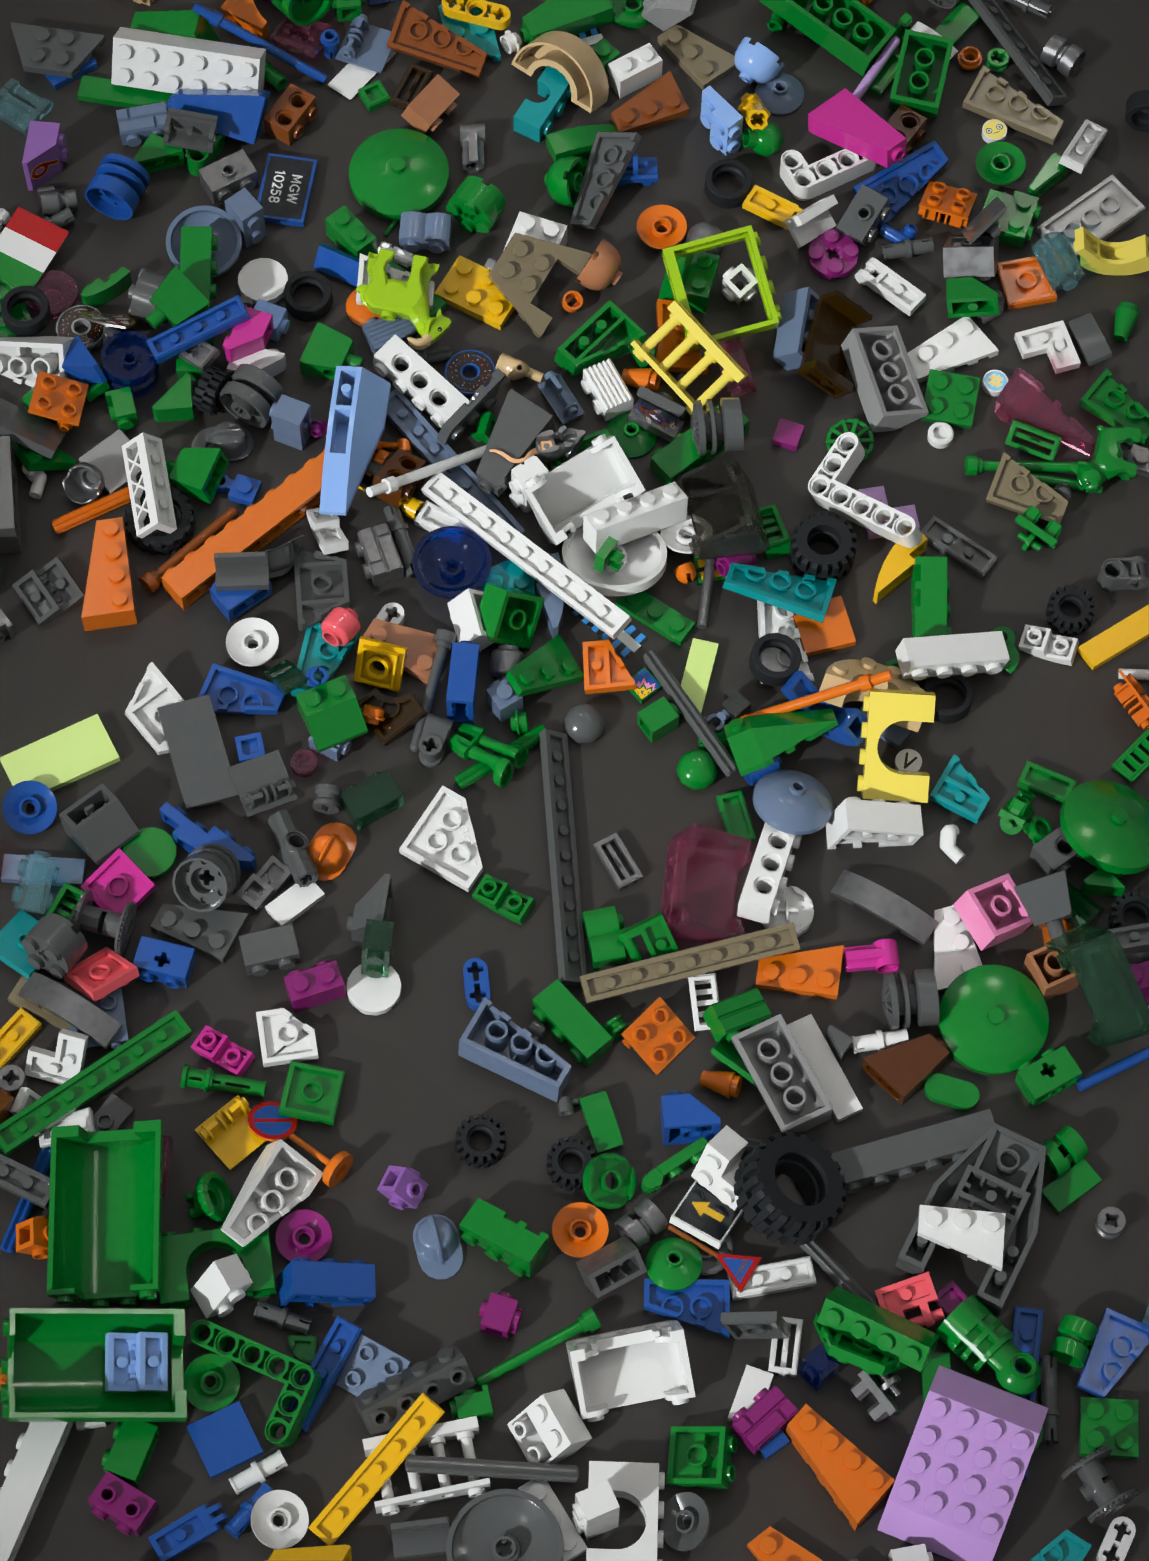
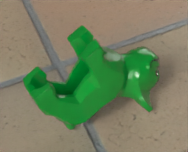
M1098 425L1096 427L1099 433L1096 439L1093 458L1088 462L1078 461L1077 465H1072L1069 469L1077 475L1078 485L1086 493L1097 492L1106 480L1116 476L1120 477L1123 481H1129L1130 478L1136 477L1137 464L1123 459L1120 444L1125 443L1127 446H1133L1134 442L1139 443L1141 439L1140 429L1132 426L1107 428Z

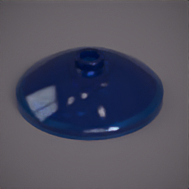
M446 526L431 531L420 540L413 554V571L417 581L426 591L441 598L454 599L468 588L479 590L487 581L491 572L492 559L488 545L477 533L464 527ZM454 568L457 571L450 573L448 570Z

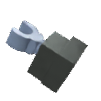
M731 686L724 693L721 711L709 715L706 722L710 725L711 722L718 721L720 725L716 727V733L724 730V725L728 719L732 721L733 719L740 718V716L751 713V703Z

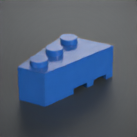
M297 1257L291 1260L277 1276L278 1307L280 1308L287 1307V1304L304 1303L305 1308H314V1303H332V1307L366 1306L376 1298L375 1264H366L364 1260H351L348 1263H339L337 1259L333 1258L323 1259L321 1262L310 1261L308 1257Z

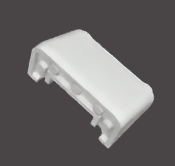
M605 434L596 437L591 441L593 444L591 447L541 477L535 475L524 482L526 487L522 490L549 543L558 545L568 538L566 531L574 533L578 527L583 525L585 514L621 502L632 495L636 497L646 491L615 436L606 437Z
M677 1320L641 1325L576 1338L566 1342L580 1416L582 1419H587L588 1422L604 1419V1414H607L611 1408L662 1398L672 1401L673 1405L688 1403L689 1398L696 1397L684 1329Z

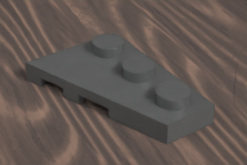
M497 368L492 373V378L487 387L481 385L475 391L469 403H464L443 424L437 440L443 445L447 444L451 439L457 440L464 432V427L468 424L470 426L474 425L480 418L482 411L488 412L497 402L495 396L505 377V374Z
M163 903L150 928L151 931L184 946L194 948L195 951L224 963L249 919V914L215 909L210 912H197L185 906Z

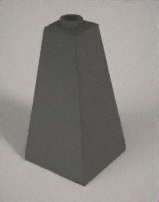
M510 389L476 471L478 486L488 494L492 492L498 497L509 487L511 469L520 463H512L500 454L490 452L489 450L497 449L514 459H521L530 450L536 448L537 435L547 430L555 432L553 416L513 389Z

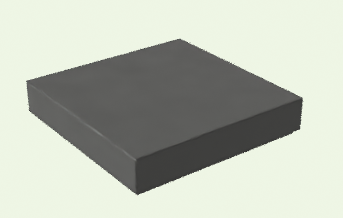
M777 1311L721 1312L720 1322L735 1340L790 1338L791 1328Z

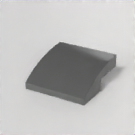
M55 557L37 572L32 569L12 585L40 626L59 618L84 602L85 593L58 557Z

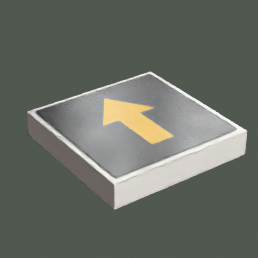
M695 1180L672 1214L669 1222L719 1250L742 1215L743 1210L737 1208L734 1211Z

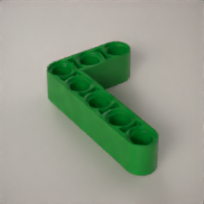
M201 1319L194 1322L189 1331L192 1342L208 1351L217 1353L235 1363L284 1384L264 1431L267 1440L279 1447L286 1448L293 1445L321 1387L322 1377L319 1371L301 1361L208 1320ZM210 1328L211 1333L209 1338L205 1341H202V1332L205 1329ZM235 1339L234 1349L227 1352L226 1345L228 1341ZM260 1350L259 1360L251 1363L252 1353ZM285 1361L284 1371L276 1374L277 1364ZM310 1372V1381L306 1385H301L302 1375ZM293 1399H297V1409L294 1412H289V1403ZM281 1426H285V1436L277 1439V1430Z

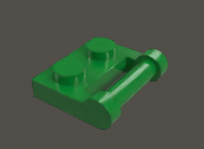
M661 912L631 927H625L616 933L619 941L624 943L632 962L643 960L633 938L640 934L651 958L679 951Z

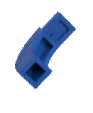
M795 671L781 688L782 693L789 701L819 692L803 671ZM820 702L793 711L833 708L838 725L822 735L847 746H859L864 738H861L862 722H867V718L858 708H841L826 702Z

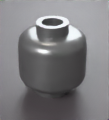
M499 645L498 649L491 652L489 674L498 680L506 679L508 671L524 660L525 655L519 651L517 646Z

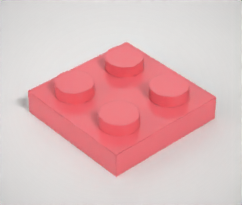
M105 947L75 964L63 979L67 984L93 1002H96L121 986L127 985L140 975L137 966L116 954L110 948Z

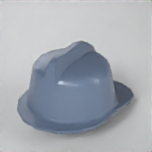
M440 1214L428 1215L422 1218L413 1230V1242L420 1267L431 1278L437 1280L448 1279L460 1270L463 1263V1250L457 1228L452 1220Z

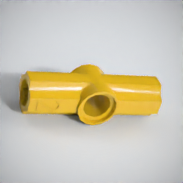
M746 93L740 98L741 104L738 107V111L744 116L752 130H763L768 125L767 119L771 113L756 93Z

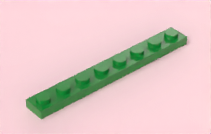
M174 1010L1 1123V1150L8 1156L192 1035V1030L178 1011Z

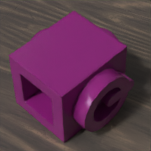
M491 1292L489 1300L484 1299L480 1307L479 1316L482 1317L480 1323L481 1332L508 1340L510 1333L516 1335L524 1308L519 1307L518 1301L514 1300L515 1297L509 1293L499 1292L496 1294Z

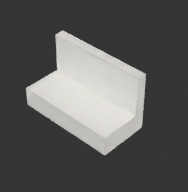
M834 194L815 202L784 221L798 248L836 226L828 210L838 204Z

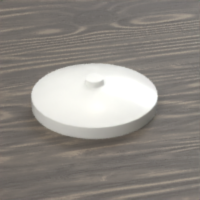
M583 525L578 527L574 533H569L562 546V565L601 595L627 596L642 592L658 582L664 574L667 565V547L658 532L617 546V551L625 555L622 560L624 564L618 572L612 570L609 566L603 574L593 569L596 554L583 539Z

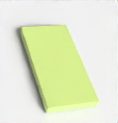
M98 714L0 757V762L12 786L23 781H37L46 785L52 792L120 761V757Z

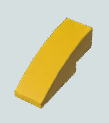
M912 529L907 530L904 534L909 533ZM923 533L920 543L913 548H906L897 543L892 547L878 575L873 597L875 604L879 603L912 575L915 556H920L926 551L928 538Z

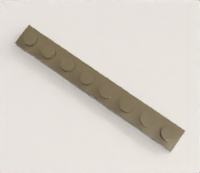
M792 922L582 975L579 978L586 1004L797 951L800 950V945L794 923Z

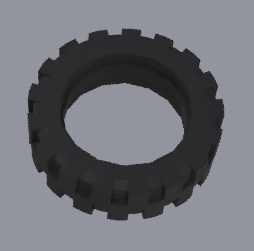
M176 488L174 490L170 489L173 507L181 513V523L177 530L163 536L147 535L144 538L137 537L130 499V505H127L125 508L126 515L124 516L126 531L134 546L137 545L142 552L148 551L151 555H157V553L168 555L170 551H179L183 544L186 545L190 541L189 537L190 535L193 536L195 530L194 511L188 497L182 495L180 490ZM143 490L140 498L141 505L146 497L145 490Z

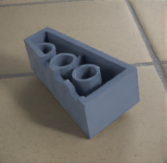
M484 997L459 1040L458 1056L554 1102H558L570 1081L572 1066L545 1044H540L532 1037L529 1031L525 1028H520L511 1020L509 1015L504 1011L500 1012L492 1005L489 999Z

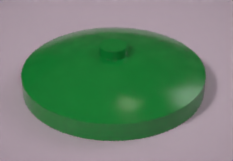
M402 128L381 131L366 139L353 154L349 166L350 187L358 203L368 212L380 218L401 220V213L408 211L426 214L442 200L449 184L448 161L441 147L432 138L421 132Z
M1093 780L1075 787L1065 799L1060 811L1061 828L1073 850L1091 865L1110 873L1130 875L1148 869L1149 802L1131 788L1112 781Z
M982 965L965 971L949 985L939 1004L938 1030L941 1040L946 1043L950 1055L958 1063L980 1074L1004 1075L1017 1071L1022 1064L1034 1059L1043 1047L1048 1034L1049 1013L1042 993L1027 976L1007 966Z

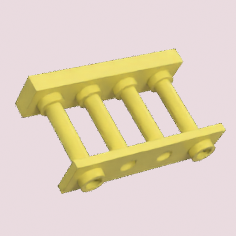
M677 300L667 307L671 312L670 318L644 344L639 340H634L631 345L635 348L632 351L641 362L646 360L687 404L685 408L692 415L694 399L685 389L709 365L718 362L724 370L722 371L723 374L697 399L701 400L703 407L706 405L707 399H712L729 382L733 383L736 381L737 383H742L749 375L685 306ZM683 324L689 331L687 333L688 337L660 363L650 351L677 325L681 326ZM700 343L706 349L704 352L705 356L677 381L668 370L694 344L698 345Z

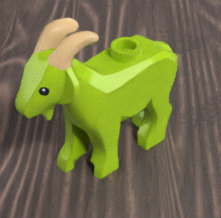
M380 248L379 254L369 252L367 266L369 284H361L356 288V292L360 293L362 304L373 314L380 315V318L383 320L395 321L396 318L410 320L421 338L408 337V345L415 350L428 348L438 341L452 324L450 318L442 315L441 309L438 310L436 317H430L428 288L431 278L438 272L440 264H428V257L414 255L409 279L405 282L398 279H388L385 271L387 264L394 259L395 251Z

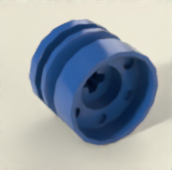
M115 153L106 154L96 170V175L93 176L84 192L85 198L100 213L116 220H128L134 214L140 202L139 198L144 195L151 181L150 175L145 168L129 157Z

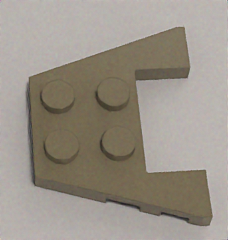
M515 232L487 277L504 298L513 305L521 319L526 321L533 330L534 335L540 338L552 317L531 304L537 291L556 261L579 275L592 254Z

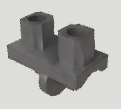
M863 1370L858 1374L860 1379L855 1382L850 1390L859 1401H863L871 1393L878 1401L867 1410L875 1422L879 1423L889 1416L896 1417L902 1412L887 1393L890 1392L895 1399L902 1394L896 1387L901 1381L898 1375L891 1378L888 1375H878V1378L883 1383L881 1385L872 1374H868Z

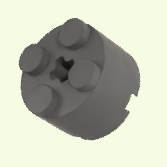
M141 268L137 283L131 284L128 291V298L132 299L128 311L129 317L148 322L145 318L155 309L148 300L167 276L166 274ZM165 320L160 326H165L168 321Z
M48 913L25 936L22 945L29 955L27 961L33 968H42L51 973L55 978L62 979L87 950V941L80 931L76 934L71 929L74 924L58 914Z

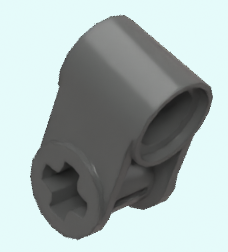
M1142 556L1105 560L1097 577L1098 585L1106 591L1141 590L1149 586V578L1146 575L1145 569L1147 559ZM1107 572L1114 574L1115 577L1109 576Z
M428 713L418 744L419 761L423 766L432 768L441 763L447 748V742L452 737L455 720Z

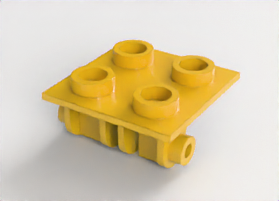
M239 1095L194 1129L229 1170H232L266 1142L256 1137L250 1131L247 1120L251 1109L248 1107L249 1103L244 1097L240 1098Z

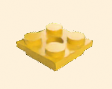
M361 636L353 681L399 692L407 647ZM373 662H381L385 670L380 671L376 669Z

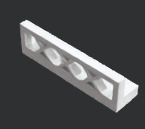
M142 432L122 446L136 535L139 538H144L155 530L169 534L177 530L162 439ZM138 447L135 460H133L132 450ZM139 468H141L142 474L137 483L136 476ZM143 490H145L146 497L141 505L140 498ZM149 513L150 523L144 527L145 517Z

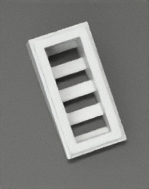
M716 973L688 978L695 1031L711 1030L706 1022L699 1023V1017H703L705 1011L698 1012V1006H707L719 1002ZM711 984L710 989L695 990V985ZM712 994V999L697 1001L696 996Z

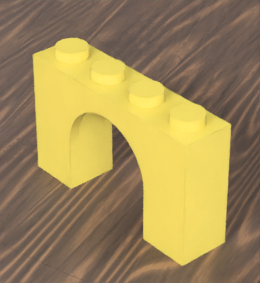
M874 688L869 690V695H864L863 711H868L867 722H862L861 738H866L865 749L860 748L859 764L864 765L863 775H858L857 791H862L863 799L928 803L929 773L893 769L880 759L877 747L882 732L893 723L899 721L934 723L936 700L934 692Z

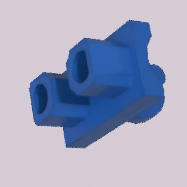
M634 153L617 186L624 187L630 183L652 186L653 183L658 182L657 157H638V153Z

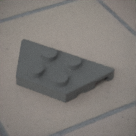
M11 22L12 33L24 72L73 78L80 71V67L92 58V52L98 46L102 47L105 44V36L101 34Z
M294 544L299 631H303L322 622L336 607L350 608L347 561L336 556L324 555L317 550L315 553L301 550L300 545Z

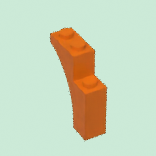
M226 0L220 9L221 13L224 14V18L264 40L269 37L268 23L257 10L253 0Z

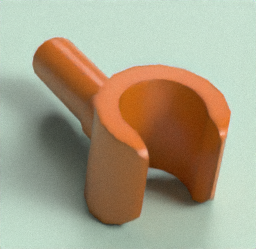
M401 438L397 442L380 441L382 448L393 450L400 448L412 454V446L406 438Z

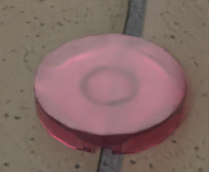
M51 270L44 272L35 285L36 288H39L46 294L51 309V318L53 319L59 318L61 313L75 306L79 294L76 282L70 275L62 271ZM29 301L32 310L39 315L41 312L40 305Z

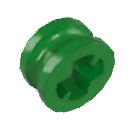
M1002 48L991 49L987 55V68L993 73L1005 71L1008 67L1009 54Z
M622 1015L613 1017L603 1026L612 1036V1041L622 1036L621 1033L630 1026L628 1023L623 1022L624 1017Z

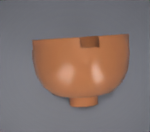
M602 239L575 281L590 290L596 291L605 289L610 283L615 286L623 274L619 271L622 258L618 249L605 239Z

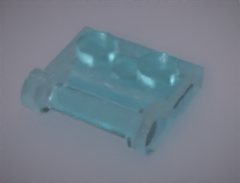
M14 78L8 80L0 90V120L26 136L30 120L40 121L53 108L51 100L47 98L42 99L22 87L20 82ZM16 94L20 96L21 98L35 105L36 108L34 109L30 107L29 105L25 104L24 102L20 101L12 95Z

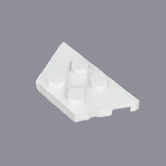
M151 662L135 691L133 699L125 710V715L155 752L161 755L169 753L157 708L181 702L184 699L155 664Z

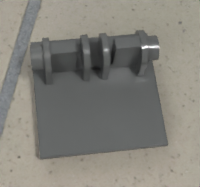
M279 750L228 767L247 817L298 800L295 793L296 784L293 779L290 780Z

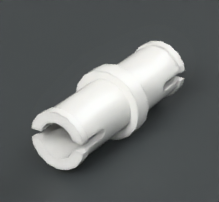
M907 1028L887 1032L876 1030L874 1034L851 1036L853 1038L852 1047L854 1054L873 1050L882 1051L909 1041Z
M277 1450V1452L258 1463L256 1461L250 1463L251 1467L232 1478L230 1477L228 1480L236 1494L239 1495L258 1482L261 1484L266 1482L265 1478L287 1467L288 1464L280 1450Z

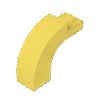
M1084 227L1074 230L1075 241L1073 245L1076 253L1080 255V264L1083 268L1103 275H1133L1149 271L1148 236L1142 235L1124 242H1107L1097 238Z

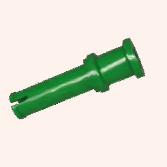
M184 1064L181 1088L203 1089L206 1093L212 1092V1089L264 1098L267 1081L215 1073L213 1068L208 1067L207 1070L192 1068L189 1064ZM227 1082H228V1083H234V1084H240V1085H247V1086H250V1088H249V1087H243V1086H237V1085L227 1084Z

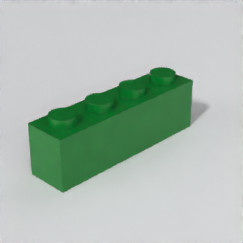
M719 405L714 407V409L719 410ZM742 413L744 436L749 433L750 420ZM690 428L685 433L677 434L671 443L664 448L660 447L653 452L650 460V470L664 485L676 482L679 485L725 450L722 441L717 444L716 454H711L709 443H706V454L698 455Z
M838 1286L826 1297L817 1323L920 1372L931 1360L940 1337L939 1334Z

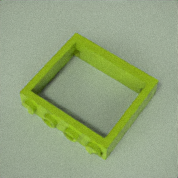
M752 225L662 249V258L674 300H679L691 313L676 259L745 240L768 320L712 335L719 344L778 328L779 320L782 319L779 304L774 305L772 295H775L772 280L767 281L765 271H768L765 256H760L758 247L761 246L760 237H758L757 232H753ZM682 324L685 338H687L689 331ZM700 343L698 345L694 344L689 349V352L702 349L704 347Z

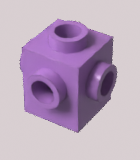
M389 1165L377 1190L389 1199L388 1203L399 1210H403L404 1207L417 1209L419 1203L423 1200L424 1193L429 1184L420 1178L421 1174L413 1168Z

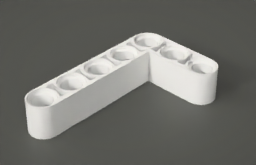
M846 432L841 434L809 480L808 490L819 506L903 547L913 548L917 546L922 539V533L912 517L846 486L863 460L865 450L854 433ZM886 519H890L887 523L882 524ZM912 529L909 533L903 534L905 531Z

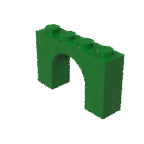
M223 1224L213 1230L205 1231L204 1228H194L185 1234L177 1235L176 1232L162 1233L160 1283L162 1309L192 1308L189 1286L191 1265L199 1255L212 1249H225L237 1254L253 1282L246 1290L248 1299L276 1296L269 1228L244 1247L221 1231Z

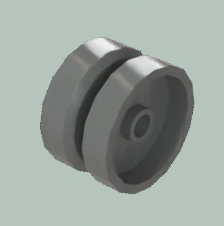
M240 364L231 376V381L226 383L218 396L223 407L236 419L254 428H264L271 419L269 412L272 404L278 402L281 395H285V392L281 385L264 370L250 364Z

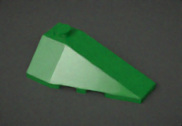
M833 708L736 718L730 721L729 724L724 725V730L742 777L774 763L773 757L784 751L790 754L796 750L795 746L802 740L812 741L836 727L838 722Z

